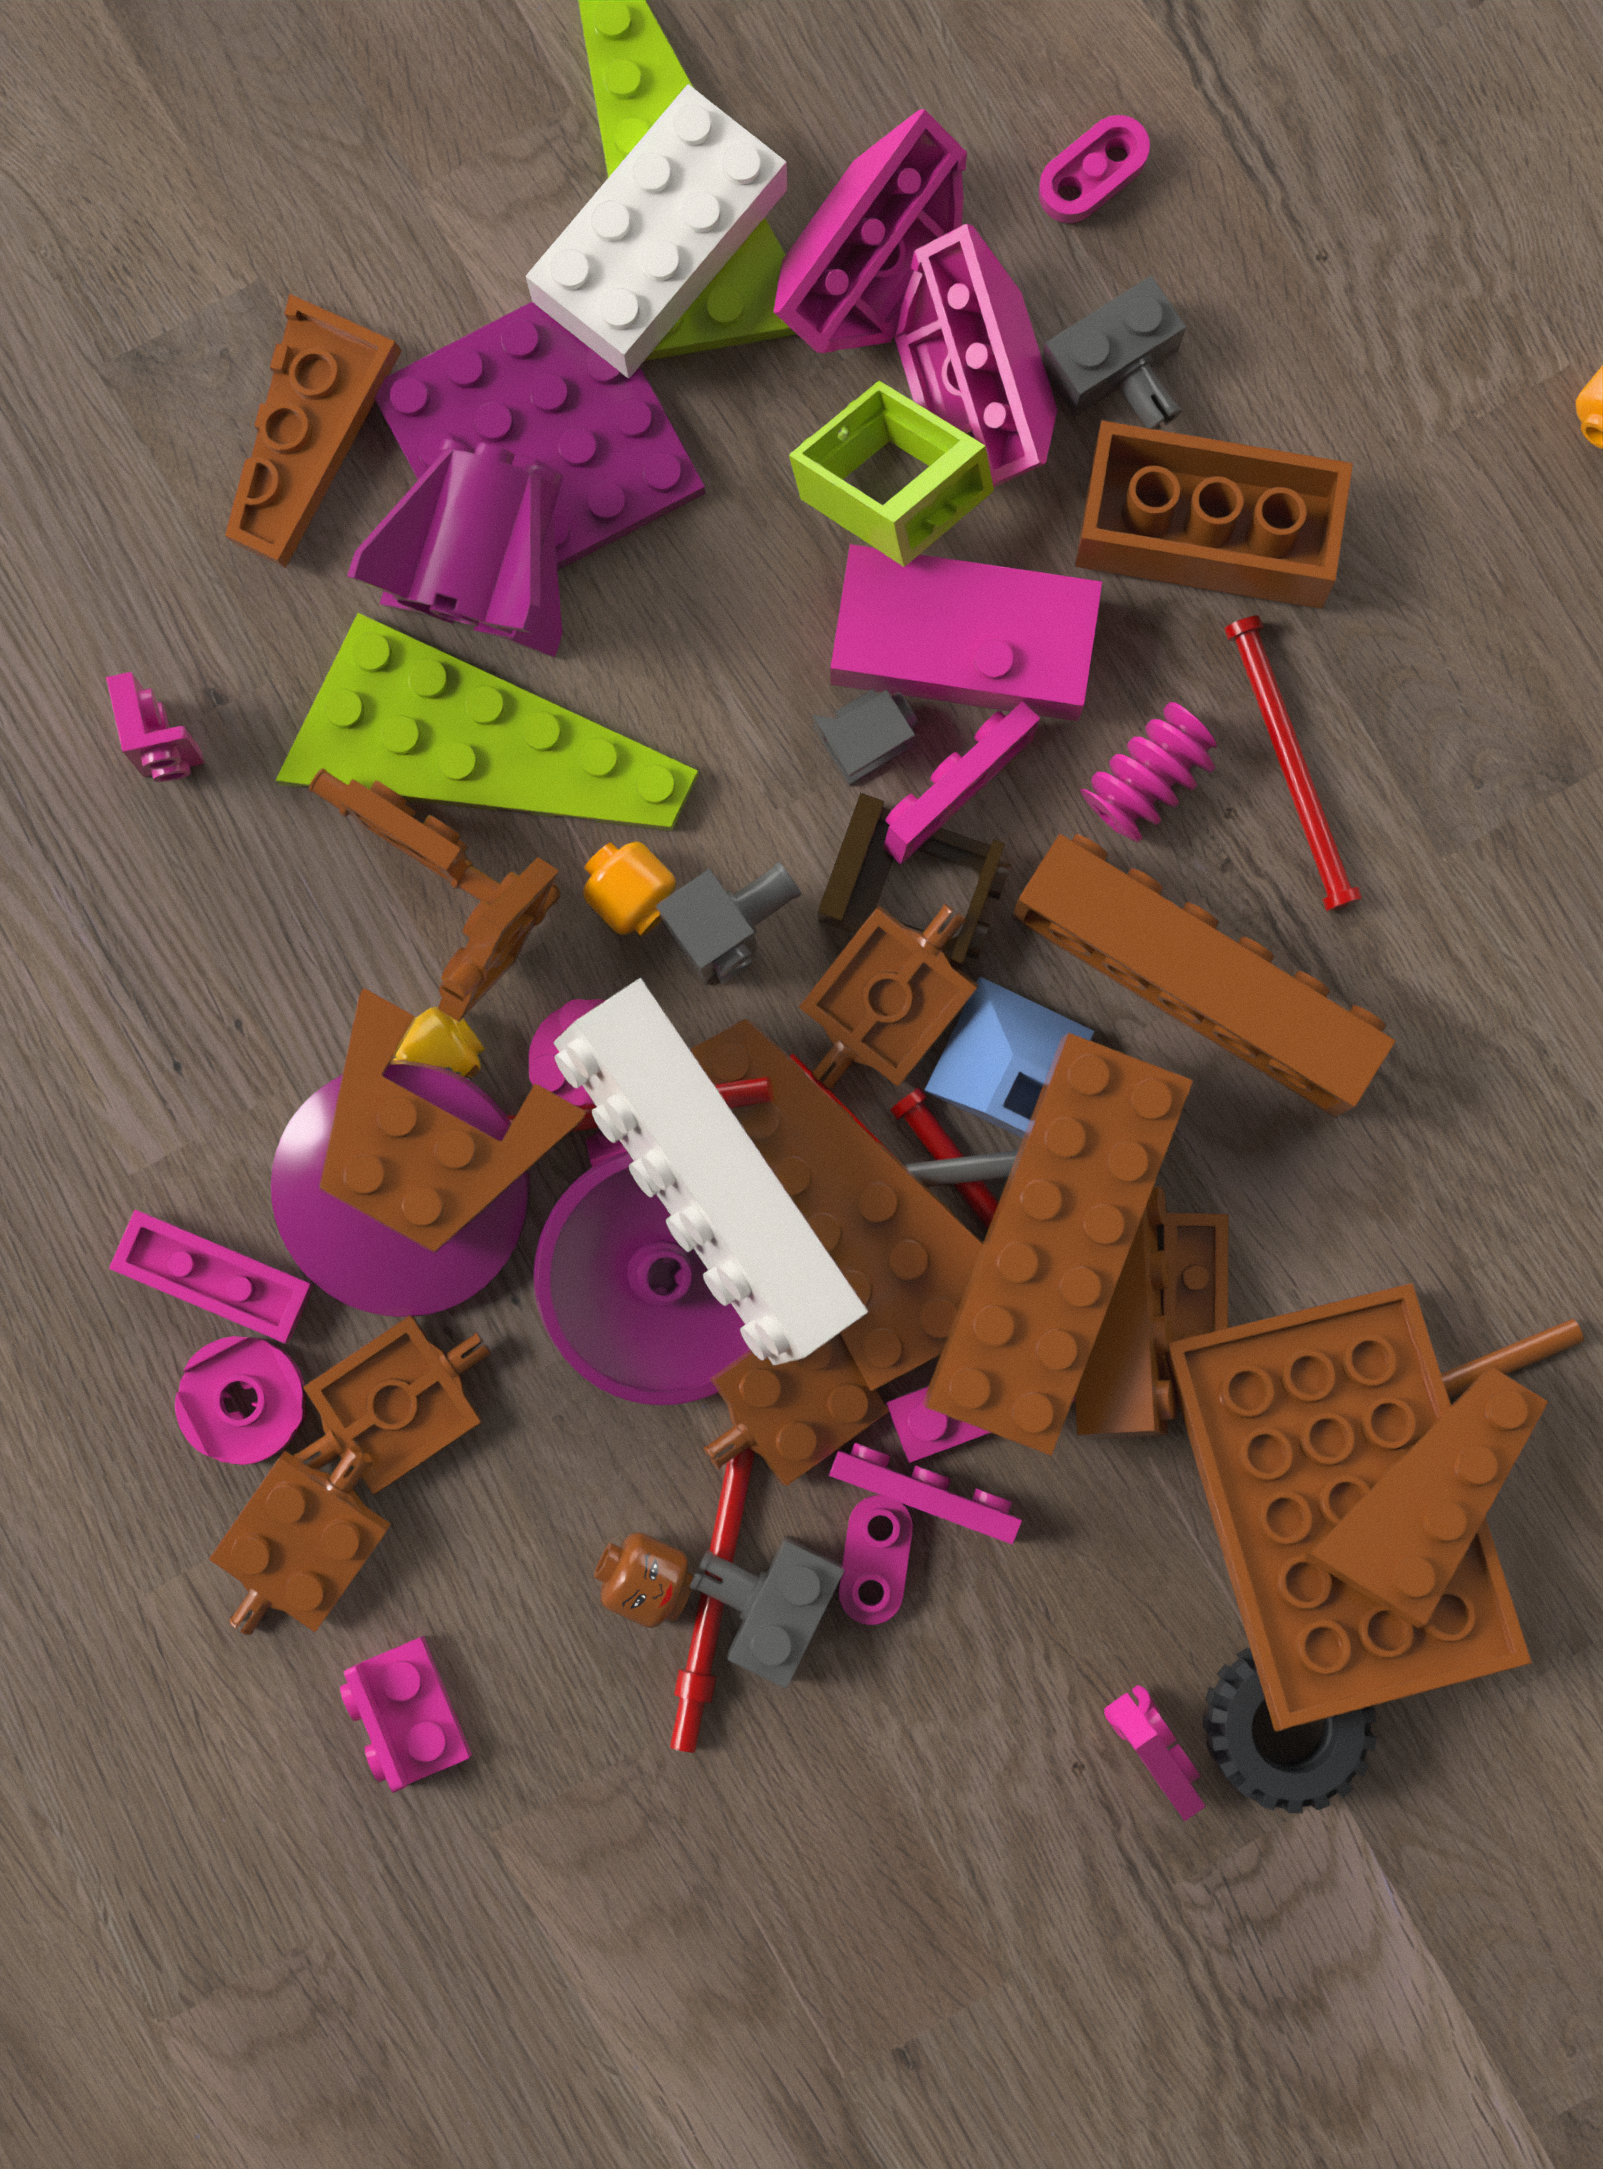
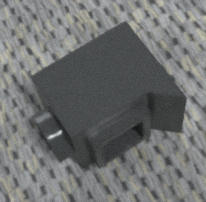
M871 689L835 711V719L812 715L813 729L849 786L914 747L915 734L911 728L918 725V720L900 692L890 696L886 689L877 695L875 690Z

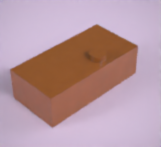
M1101 420L1093 454L1075 567L1323 609L1336 581L1353 463Z

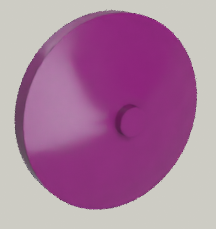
M392 1060L383 1076L498 1141L503 1140L511 1126V1122L506 1114L487 1093L470 1080L453 1071L425 1063ZM343 1074L337 1076L310 1096L297 1110L281 1136L275 1153L271 1175V1201L275 1221L287 1250L306 1276L318 1287L337 1300L365 1312L392 1317L421 1316L443 1311L460 1304L484 1288L499 1273L515 1249L524 1229L529 1209V1170L522 1174L491 1205L434 1254L320 1190L319 1186Z
M625 1151L600 1162L586 1171L563 1193L553 1207L545 1222L535 1255L534 1290L538 1311L545 1330L557 1351L572 1368L597 1388L621 1399L641 1404L676 1405L693 1402L717 1393L718 1391L710 1378L750 1350L740 1332V1328L745 1323L731 1303L724 1306L712 1294L703 1277V1274L708 1271L707 1267L694 1248L687 1252L673 1237L666 1223V1219L671 1216L657 1194L649 1197L639 1187L629 1169V1164L634 1162V1160Z

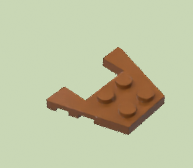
M363 988L358 997L319 1188L322 1192L436 1254L491 1205L522 1174L539 1162L561 1139L578 1127L583 1121L586 1111L535 1083L503 1140L498 1141L383 1077L416 1019L414 1015Z

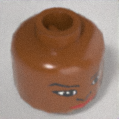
M636 1532L630 1534L620 1546L611 1542L606 1546L597 1563L593 1577L602 1582L600 1599L603 1607L643 1627L654 1628L658 1627L665 1619L674 1622L678 1618L691 1594L692 1589L689 1586L694 1575L688 1572V1559L681 1550L645 1533Z

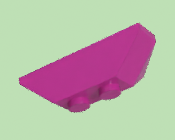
M925 109L916 111L851 163L782 259L774 313L817 353H828L836 350L890 342L895 336L904 294L914 271L911 269L914 251L962 226L964 201L962 171L966 170L967 152Z
M966 223L914 251L911 269L914 271L904 294L895 333V341L913 401L986 446L993 487H997L1046 464L1057 415V406L1022 292L974 226Z

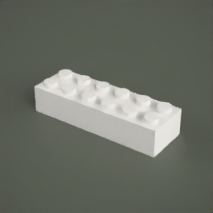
M641 978L576 1020L553 1042L560 1052L555 1055V1061L560 1071L574 1088L582 1085L597 1106L592 1110V1115L598 1127L611 1142L621 1141L634 1162L629 1164L633 1178L646 1195L653 1197L657 1194L671 1215L666 1219L671 1234L687 1252L694 1248L708 1269L703 1274L708 1288L722 1305L727 1306L730 1303L733 1305L745 1323L740 1328L742 1337L751 1351L760 1360L768 1357L774 1366L804 1358L868 1312Z

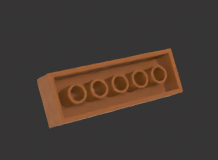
M1059 833L1020 895L1011 918L1335 1118L1357 1105L1396 1041L1383 1033L1386 1024L1380 1018L1356 1005H1352L1351 1009L1347 1011L1327 998L1330 989L1316 978L1301 971H1297L1292 977L1271 964L1275 956L1264 946L1247 937H1241L1238 943L1216 930L1219 921L1204 909L1189 902H1186L1183 908H1180L1160 895L1164 888L1152 877L1134 868H1130L1129 872L1125 874L1105 861L1108 853L1092 840L1079 834H1075L1073 839L1070 840Z
M1067 1033L1061 1038L922 1403L926 1408L1052 1456L1193 1080L1071 1033Z

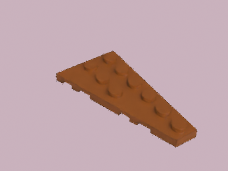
M743 1019L691 1048V1053L713 1085L767 1076L770 1078L773 1102L730 1108V1110L868 1311L842 1330L840 1334L870 1391L940 1355L984 1242L977 1238L956 1218L952 1211L883 1145L876 1142L856 1123L853 1117L836 1101L834 1102L805 1074V1071L750 1019Z

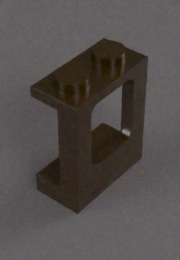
M860 792L817 911L819 922L856 934L877 908L894 859L883 848L890 826L886 822V818L892 811L884 808L885 801ZM939 828L917 850L969 868L978 876V883L965 917L966 922L963 923L960 934L951 938L943 948L952 964L961 970L966 956L978 960L990 927V923L979 920L987 897L996 900L1000 899L1012 864L1000 861L1005 846L1003 842L993 839L992 844L989 845ZM902 923L903 925H905V926L908 927V928H912V929L921 931L922 933L924 932V930H922V929H919V928H917V927H914V926H911V925Z

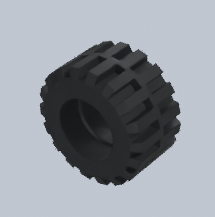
M1247 1647L1236 1655L1239 1659L1231 1666L1224 1664L1217 1673L1220 1679L1216 1687H1209L1205 1698L1209 1706L1208 1713L1203 1714V1729L1208 1735L1207 1748L1210 1756L1216 1761L1218 1769L1244 1796L1250 1797L1260 1806L1271 1810L1278 1807L1283 1808L1288 1813H1303V1807L1312 1806L1316 1810L1331 1806L1328 1799L1336 1794L1344 1798L1354 1789L1349 1784L1354 1776L1359 1774L1361 1777H1364L1370 1764L1364 1761L1367 1750L1375 1751L1377 1736L1371 1733V1723L1377 1722L1374 1707L1370 1706L1325 1718L1321 1739L1308 1755L1294 1762H1274L1265 1757L1253 1741V1718L1265 1696L1251 1649Z

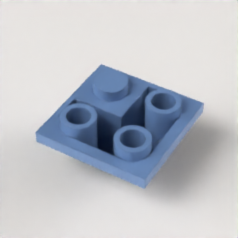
M979 976L976 982L979 986L968 999L924 1092L1023 1139L1061 1038L1067 1033H1071L1090 1041L1094 1031Z

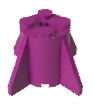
M442 439L435 462L355 550L347 577L382 590L383 593L379 604L385 607L425 614L454 624V621L471 625L474 626V631L501 637L543 655L556 657L563 632L553 510L564 476L535 465H527L526 471L512 465L515 454L491 444L478 442L475 449L457 441Z

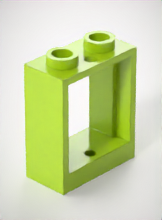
M880 380L860 397L850 402L843 411L811 437L804 440L798 448L789 454L802 501L903 567L908 565L994 492L985 445ZM890 441L929 467L884 505H881L843 479Z

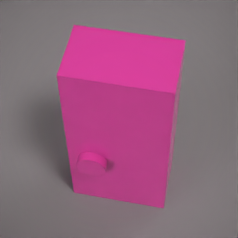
M850 544L830 668L831 685L864 690L874 689L877 692H883L887 689L890 694L900 692L904 696L1004 711H1012L1023 701L1038 716L1079 721L1086 696L1102 581L921 554L903 567L876 548Z

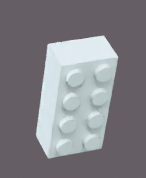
M688 84L525 276L532 302L629 379L788 190L787 162Z

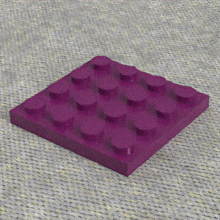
M532 301L386 376L375 396V401L417 480L435 462L442 439L457 441L475 449L478 442L491 444L515 454L512 463L515 467L526 471L527 465H535L564 476L553 510L557 571L706 494L701 478L641 367L639 366L628 379Z

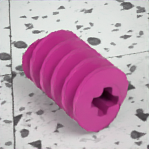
M1169 702L1163 710L1166 722L1160 719H1152L1145 727L1148 740L1134 736L1128 742L1127 748L1131 758L1123 754H1115L1110 759L1109 765L1113 776L1101 771H1097L1093 775L1091 783L1095 794L1086 789H1080L1081 795L1087 804L1110 828L1136 843L1143 839L1135 822L1139 817L1155 826L1161 822L1153 805L1157 800L1172 808L1179 805V801L1171 787L1172 785L1178 783L1191 791L1197 787V783L1190 771L1193 765L1210 774L1216 768L1208 753L1211 748H1217L1215 739L1194 715L1175 702Z

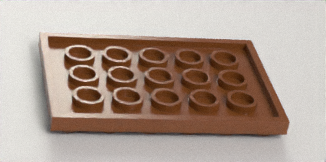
M1413 1283L1168 1343L1169 1354H1165V1358L1174 1383L1177 1399L1275 1732L1532 1663L1486 1516L1427 1624L1421 1628L1410 1624L1304 1557L1387 1474V1471L1425 1435L1429 1428L1451 1406Z

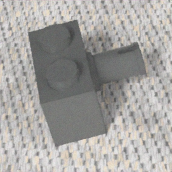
M1152 275L1045 342L1042 361L1047 377L1074 417L1118 390L1122 391L1145 428L1160 430L1161 426L1159 423L1163 422L1167 426L1182 412L1180 406L1176 405L1152 368L1179 351L1186 326Z
M780 862L774 864L773 868L735 894H732L729 890L726 892L709 868L658 903L656 907L663 925L705 985L715 978H718L722 985H724L753 965L750 957L757 950L755 938L757 930L755 926L794 898L800 897L801 892Z
M784 1536L767 1572L762 1571L759 1576L714 1555L712 1551L707 1549L699 1567L721 1577L723 1580L718 1581L697 1570L689 1588L696 1589L741 1611L739 1618L743 1621L728 1650L727 1660L787 1689L844 1572L842 1564Z

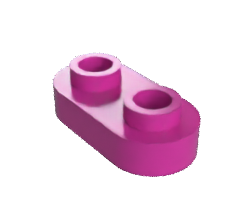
M1125 115L1108 116L1090 128L1044 168L1038 190L1039 201L1043 210L1051 218L1062 223L1080 222L1098 210L1143 171L1150 149V141L1145 128L1137 120ZM1118 147L1126 152L1127 158L1123 161L1115 162L1110 160L1105 152L1110 148ZM1064 186H1073L1080 192L1081 196L1076 200L1068 201L1063 199L1058 191Z
M879 1494L871 1495L861 1500L850 1514L842 1562L844 1572L839 1583V1599L844 1611L853 1620L866 1625L883 1623L893 1617L900 1608L903 1600L913 1531L912 1519L906 1507L898 1501ZM878 1515L888 1517L893 1523L891 1535L884 1540L874 1539L868 1532L870 1520ZM867 1580L879 1582L884 1589L882 1599L875 1604L864 1603L858 1595L859 1587Z

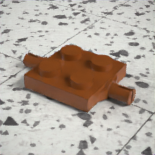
M324 768L320 769L314 776L308 790L338 808L339 814L344 817L350 814L359 824L449 881L453 888L464 890L478 900H484L491 905L492 898L500 883L473 866L474 862L470 861L464 854L468 846L459 840L461 836L456 831L431 815H428L423 824L413 818L416 812L406 805L407 801L377 780L368 789L354 779L347 785L328 773Z
M537 857L520 875L511 871L504 878L492 898L491 905L482 900L476 906L462 931L470 939L465 948H459L452 956L441 976L442 986L439 987V993L442 1000L438 1006L439 1010L460 1022L513 966L533 927L540 924L546 917V912L559 901L557 899L561 896L560 890L554 883L559 872L558 869Z
M944 903L943 908L922 933L921 931L906 927L881 906H878L800 1004L799 1008L819 1023L826 1031L831 1042L834 1043L818 1066L812 1070L813 1076L820 1080L834 1062L837 1063L822 1084L833 1089L836 1082L855 1060L858 1063L874 1067L898 1087L978 988L979 985L952 964L947 953L943 950L960 926L966 922V919L958 912L943 931L940 930L954 912V908Z
M409 1315L303 1387L321 1415L323 1430L326 1435L299 1453L294 1454V1457L305 1463L322 1452L320 1456L306 1464L311 1469L320 1470L337 1457L341 1456L343 1458L349 1446L359 1447L362 1450L351 1465L355 1467L364 1453L367 1452L373 1459V1463L368 1466L361 1477L373 1495L379 1493L484 1422L465 1394L463 1380L460 1375L487 1356H491L490 1349L487 1345H483L464 1358L465 1354L484 1342L478 1332H475L473 1336L445 1353L431 1343L416 1318Z
M840 1334L835 1335L804 1358L774 1366L768 1357L760 1360L750 1349L710 1378L728 1406L733 1427L709 1445H705L703 1450L708 1457H711L709 1460L719 1470L731 1459L749 1448L764 1458L782 1485L788 1486L888 1413L889 1409L876 1389L870 1391Z
M353 1445L349 1446L347 1453L332 1474L311 1469L286 1451L278 1458L209 1558L211 1562L241 1581L245 1589L249 1591L238 1609L229 1618L230 1624L235 1629H237L249 1610H252V1615L240 1630L245 1635H252L265 1613L272 1607L286 1612L313 1632L318 1630L391 1525V1523L366 1507L357 1493L352 1490L368 1466L373 1463V1459L367 1452L364 1453L354 1469L349 1471V1467L362 1450Z

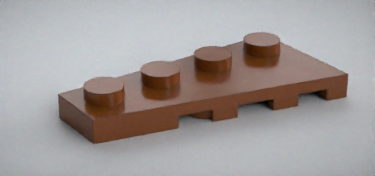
M289 294L284 312L288 321L282 343H276L270 369L274 373L266 403H260L254 424L258 433L251 458L245 459L225 536L233 544L284 568L287 567L375 402V396L385 377L390 374L402 352L394 340L292 294Z
M1493 1367L1482 1373L1429 1428L1425 1435L1387 1471V1474L1304 1557L1415 1627L1421 1628L1425 1626L1548 1401Z

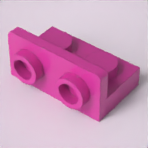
M132 672L106 677L122 752L143 777L153 776L155 782L174 781L189 776L191 774L190 767L204 764L202 750L185 726L170 728L165 707L162 702L157 703L152 688L144 689Z
M424 1635L344 1670L347 1683L340 1686L343 1702L354 1722L363 1720L371 1740V1744L365 1746V1755L369 1767L377 1782L380 1783L387 1780L392 1793L406 1788L410 1783L467 1760L472 1756Z

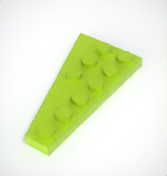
M578 0L608 178L688 84L694 88L646 0ZM765 217L644 361L797 335L774 313L781 263L786 254Z
M357 613L275 781L281 786L309 787L317 772L324 768L328 773L347 785L354 779L370 789L374 781L377 780L409 801L498 811V809L529 812L531 815L554 818L555 816L596 820L597 823L672 831L699 773L696 769Z

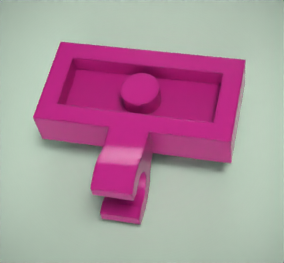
M1137 1685L1132 1691L1139 1701L1138 1707L1129 1694L1125 1693L1104 1708L1105 1717L1117 1735L1131 1744L1182 1819L1186 1821L1206 1807L1191 1785L1201 1775L1179 1744H1176L1169 1750L1167 1749L1177 1739L1161 1718L1159 1709L1147 1690Z

